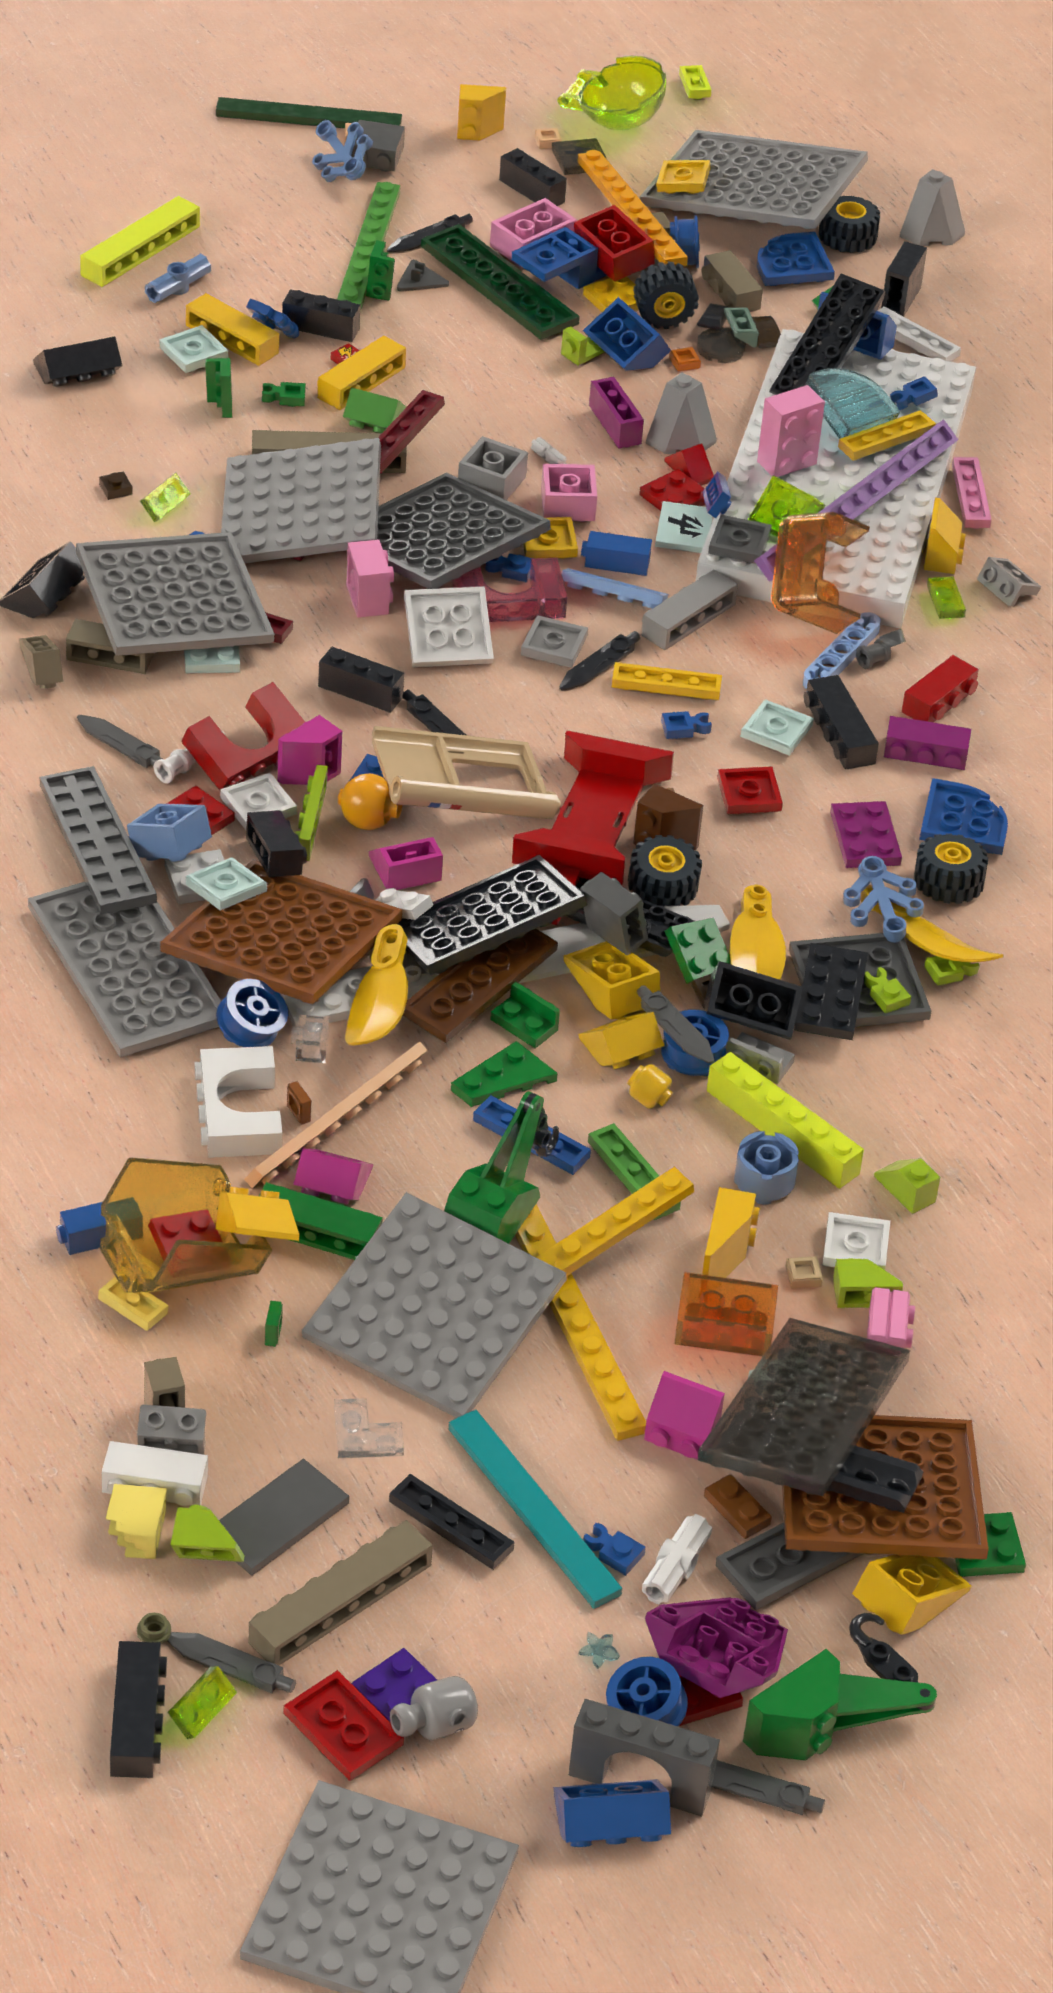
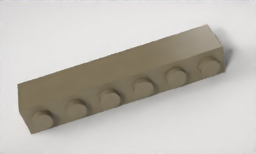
M252 430V454L378 438L382 433ZM407 446L382 473H406Z
M407 1520L396 1527H390L381 1537L372 1543L364 1544L355 1554L347 1559L336 1562L330 1570L321 1576L311 1578L304 1587L293 1594L285 1595L270 1609L257 1613L249 1621L248 1643L266 1661L281 1665L429 1568L432 1563L433 1545Z

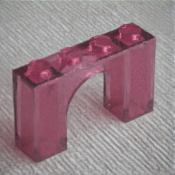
M557 558L531 559V588L519 593H502L490 588L483 580L480 567L463 574L458 579L452 580V588L485 586L489 622L535 620L537 615L550 619L566 618L567 594Z

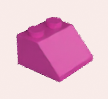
M302 1149L293 1185L302 1187L301 1193L319 1197L320 1192L331 1194L330 1200L349 1204V1200H359L372 1171L373 1164L318 1149Z
M664 1371L646 1419L644 1440L656 1446L665 1447L683 1454L688 1458L705 1462L719 1436L725 1393Z

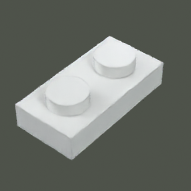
M394 888L382 891L380 896L375 899L376 901L403 909L402 918L416 920L433 906L430 895L399 891Z

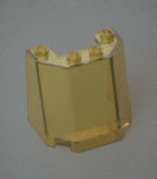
M143 1158L127 1159L101 1204V1216L106 1219V1236L100 1238V1250L125 1293L157 1292L259 1274L273 1251L265 1237L252 1236L247 1244H240L234 1233L218 1230L223 1243L177 1240L164 1261L148 1228L151 1218L208 1209L216 1226L220 1192L229 1193L231 1187L229 1178L221 1165Z

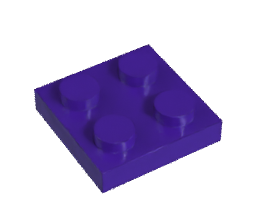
M402 1648L351 1684L390 1722V1712L394 1706L401 1703L410 1705L411 1697L418 1687L437 1681V1679L405 1648Z

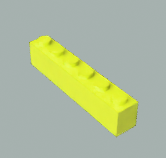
M180 196L175 197L81 254V276L104 287L199 228L200 207Z
M727 1053L710 1065L707 1083L708 1093L757 1129L765 1131V1135L775 1136L776 1132L790 1138L798 1148L799 1160L840 1189L860 1175L864 1149L733 1053Z

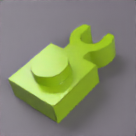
M933 956L926 958L924 967L938 986L962 981L964 975H976L980 964L952 961Z
M878 967L876 977L871 976L868 971L865 972L864 984L871 989L870 996L885 1014L910 1005L911 995L896 978L888 980L887 972L884 968Z

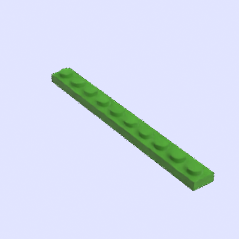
M377 182L337 298V300H347L352 303L361 304L360 312L367 292L370 255L376 240H385L400 195V185L392 184L391 182Z

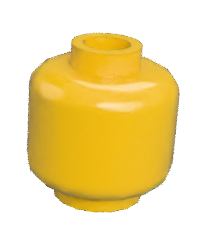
M653 1064L645 1067L640 1065L627 1082L630 1086V1096L648 1109L654 1108L657 1104L663 1107L673 1094L669 1089L672 1084L670 1076Z

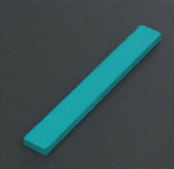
M475 1409L449 1421L448 1430L591 1607L595 1609L621 1596L622 1587L481 1414Z

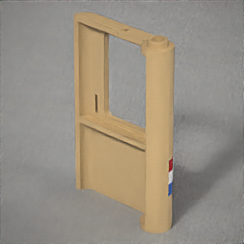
M374 726L372 744L383 777L387 781L393 804L553 819L560 811V799L555 792L546 791L543 778L540 775L528 742ZM452 763L517 769L521 771L529 792L460 785Z

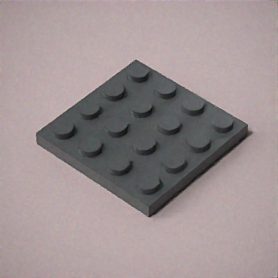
M883 933L790 941L789 952L801 986L803 985L810 943L868 952L865 972L868 971L871 976L876 977L878 967H882L887 972L888 980L896 978L911 995L909 1006L885 1014L870 996L871 989L863 981L855 1027L930 1020L932 1011L904 938L894 943L888 941Z

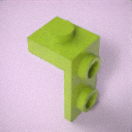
M571 326L563 330L561 355L577 366L604 353L593 340Z

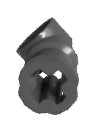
M902 629L880 636L874 644L867 647L865 645L859 646L856 649V658L859 665L864 669H869L876 662L889 661L891 659V647L906 642Z

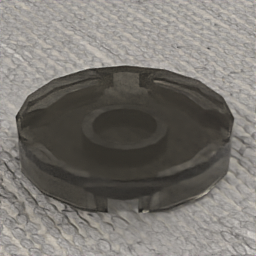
M721 328V330L707 329L698 336L697 341L699 354L709 361H712V358L718 359V363H731L741 359L746 343L735 337L733 331L728 328Z

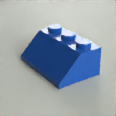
M823 291L820 293L818 310L828 293ZM876 311L853 350L881 360L894 347L897 325L889 315Z
M619 297L582 330L625 371L653 368L671 351L662 336Z
M658 1779L553 1787L560 1835L566 1843L570 1842L572 1847L591 1846L594 1840H605L606 1844H624L627 1842V1838L641 1837V1841L654 1842L662 1840V1835L671 1834L669 1791Z

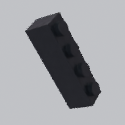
M839 675L808 680L807 691L804 692L803 696L805 706L810 708L815 723L820 725L826 742L831 744L835 758L840 760L845 770L876 764L879 743Z
M119 1641L110 1748V1777L153 1778L154 1764L161 1763V1742H155L156 1735L163 1734V1713H157L158 1706H164L165 1685H159L160 1677L166 1678L167 1657L161 1656V1642Z

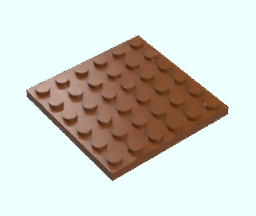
M253 859L245 867L267 882L266 892L222 910H219L208 901L204 902L160 942V951L175 958L198 964L201 967L221 972L227 976H233L241 980L257 979L263 981L280 994L299 999L305 1003L314 1004L374 947L376 936L382 928L398 924L402 920L403 909L301 875L268 877L260 861Z
M778 1410L777 1422L915 1463L924 1472L904 1513L891 1511L876 1504L858 1501L840 1493L825 1491L820 1487L804 1482H796L781 1476L786 1549L987 1560L988 1542L972 1420Z

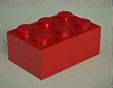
M615 205L574 222V233L598 248L597 266L614 282L655 264L654 240Z

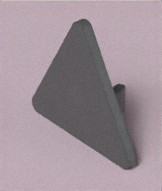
M413 259L400 279L397 290L409 291L448 287L449 281L426 267L425 263Z

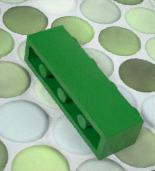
M266 1182L262 1189L280 1192L279 1199L289 1200L299 1232V1241H290L349 1259H356V1256L361 1253L383 1223V1217Z

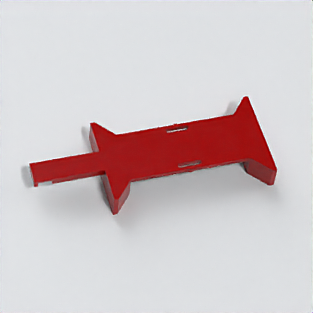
M567 730L565 733L564 759L579 774L563 806L560 808L552 829L540 828L514 835L512 863L520 864L540 855L575 887L580 877L593 879L600 872L611 879L615 878L623 885L625 856L615 846L624 827L627 826V820L643 786L671 780L674 751ZM572 806L568 817H564L568 807ZM618 817H623L619 826L615 828ZM561 917L554 920L551 924L558 925Z

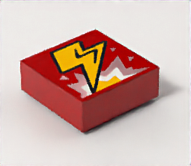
M348 343L331 352L330 360L339 364L360 350Z

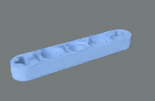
M871 612L858 615L804 671V688L807 689L808 680L819 678L818 675H820V678L839 675L856 658V649L861 645L867 646L878 635L881 624L880 617ZM849 637H858L860 640H854ZM838 650H843V651H846V652H848V653H846V654H845V653H838V652H836V651H838ZM823 664H831L835 667H826Z

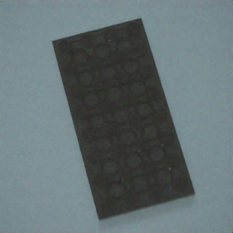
M789 1318L699 1448L698 1461L711 1464L714 1467H722L740 1472L745 1476H754L768 1480L777 1485H785L803 1490L808 1494L824 1496L908 1363L910 1350Z

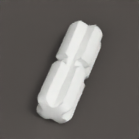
M538 437L536 440H532L531 449L549 464H566V457L544 439Z

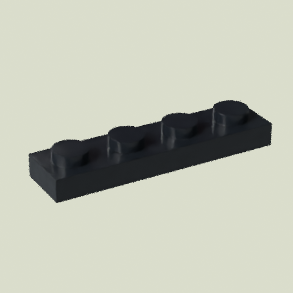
M409 1474L389 1493L390 1503L492 1570L514 1550L513 1540L412 1474Z

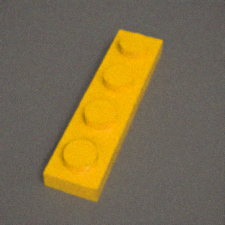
M919 410L840 438L838 448L854 461L916 439L934 427L936 423L923 411Z
M615 662L611 688L719 700L722 675Z

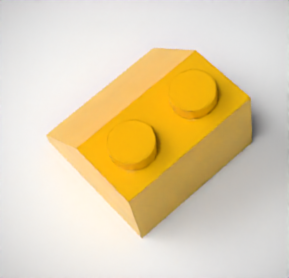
M460 84L457 139L480 141L504 130L506 87Z
M936 497L932 512L924 570L955 574L956 564H962L966 534L961 533V520L940 498Z
M654 1012L628 1015L578 1034L580 1041L601 1066L612 1065L613 1069L631 1064L629 1059L638 1056L639 1060L651 1057L656 1054L654 1049L665 1046Z

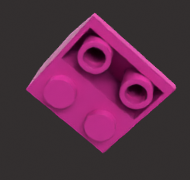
M318 715L293 731L284 734L278 739L277 781L280 784L308 785L309 775L314 776L316 765L328 766L327 781L341 774L343 731L321 715Z
M434 837L369 851V857L386 889L394 888L401 890L442 881L443 854Z

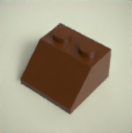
M654 783L637 802L633 844L644 843V839L648 837L654 839L655 835H662V837L670 835L674 836V839H684L686 844H692L694 850H697L699 847L704 805Z

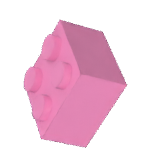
M543 464L541 483L543 517H572V521H595L597 506L595 466Z
M380 540L348 543L346 585L357 618L389 614V603H393V592L390 582H394V571L392 566H388L387 550L382 549Z

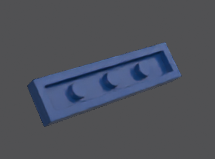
M717 471L702 492L707 513L714 518H717L720 513L722 515L725 514L732 503L726 477Z
M491 1095L473 1112V1121L503 1136L517 1109ZM548 1126V1130L551 1131L552 1135L553 1128ZM559 1132L555 1149L549 1156L542 1159L574 1175L590 1158L591 1149ZM531 1149V1153L538 1156L536 1151L534 1149Z

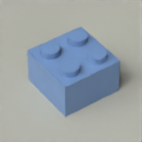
M157 804L127 825L129 838L138 857L146 858L148 861L160 858H167L172 862L181 861L186 858L188 853L201 848L202 844L212 837L205 805Z

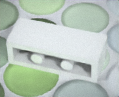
M110 1441L102 1468V1493L112 1494L114 1484L158 1487L167 1489L166 1502L182 1506L201 1505L208 1478V1455Z

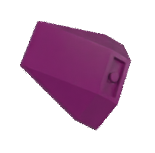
M728 1597L661 1604L648 1611L644 1618L659 1658L671 1664L679 1675L719 1698L763 1685L777 1675L788 1629L781 1626L779 1621L773 1616L754 1611L742 1599Z

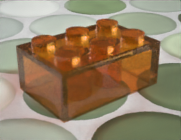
M684 1272L674 1344L769 1358L779 1285Z

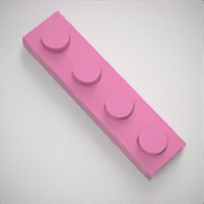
M953 457L952 469L964 527L974 529L990 528L991 515L979 459L977 457Z

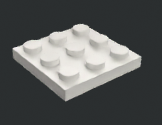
M485 586L405 590L404 601L412 668L493 663L494 656Z

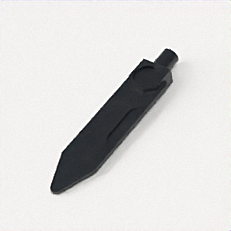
M454 214L444 218L443 221L398 238L387 248V252L413 250L421 246L422 238L457 224L465 228V225L473 222L471 214L461 217Z
M633 631L627 636L622 634L616 636L609 643L567 671L559 689L567 690L585 685L614 665L615 662L632 653L635 649V643L640 640L639 633Z
M409 689L403 692L402 698L407 702V710L431 732L466 735L423 694L416 696Z

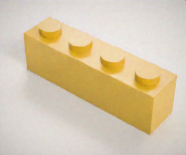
M205 293L186 305L187 327L192 329L203 325L225 348L260 366L279 354V333L213 296Z
M383 335L319 376L317 381V398L338 410H342L346 407L351 387L369 392L405 369L406 347Z

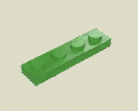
M615 1123L588 1134V1143L631 1194L659 1177L657 1172ZM681 1201L653 1220L680 1210Z

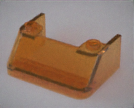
M836 512L791 515L784 519L779 525L771 593L774 607L782 613L834 634H838L859 620L861 614L840 606L838 589L833 583L823 579L826 543L828 540L846 548L869 532L870 527Z

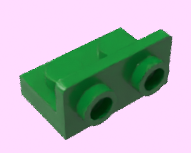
M376 240L370 255L366 297L389 301L392 292L395 259L389 257V253L385 252L386 242Z
M231 358L205 359L207 402L217 403V408H222V418H232Z
M515 982L511 985L510 997L491 1011L490 1020L536 1049L558 1031L560 1010L552 1003L533 993L530 989Z

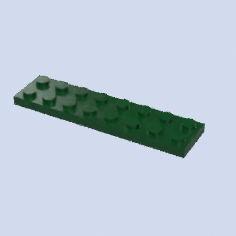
M457 224L421 239V247L540 340L562 332L570 326L579 325L580 316L462 225Z

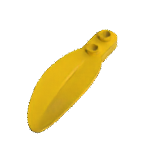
M758 884L751 885L744 889L741 899V914L737 917L732 927L729 944L731 965L781 980L786 961V947L782 931L772 917V896L764 886Z
M868 885L861 892V902L873 890L872 885ZM891 902L895 915L906 921L905 937L930 954L960 962H984L1003 958L1004 954L987 952L972 947L922 917H910L906 913L905 907ZM877 903L871 911H876L882 915Z
M388 925L382 928L376 936L371 957L372 967L360 982L350 1009L345 1035L346 1043L349 1046L368 1044L383 1038L395 1028L404 1013L408 996V979L402 964L408 938L400 925Z

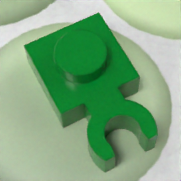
M281 382L280 386L263 383L262 402L279 401V405L290 407L305 406L306 383Z

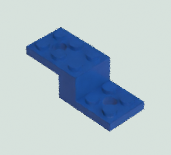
M567 227L512 251L511 260L543 282L559 276L575 288L580 289L607 276L597 266L598 248Z

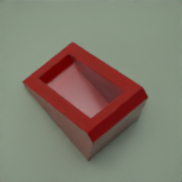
M702 443L676 452L664 459V462L673 470H681L701 486L708 484L714 476Z

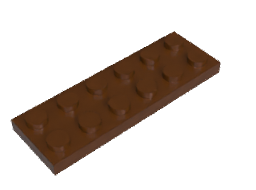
M533 929L521 938L511 939L502 943L497 949L486 950L475 955L470 961L460 962L448 967L445 972L437 975L407 1000L402 1016L444 1043H447L507 993L513 983H519L555 953L558 942L538 929Z

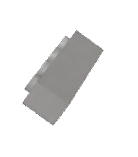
M712 570L708 574L701 576L694 583L681 589L672 597L665 599L658 606L648 610L642 618L641 635L664 650L670 648L736 604L738 584L718 571Z

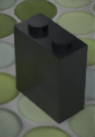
M904 241L886 271L885 296L881 308L886 307L903 317L905 316L922 286L927 247Z

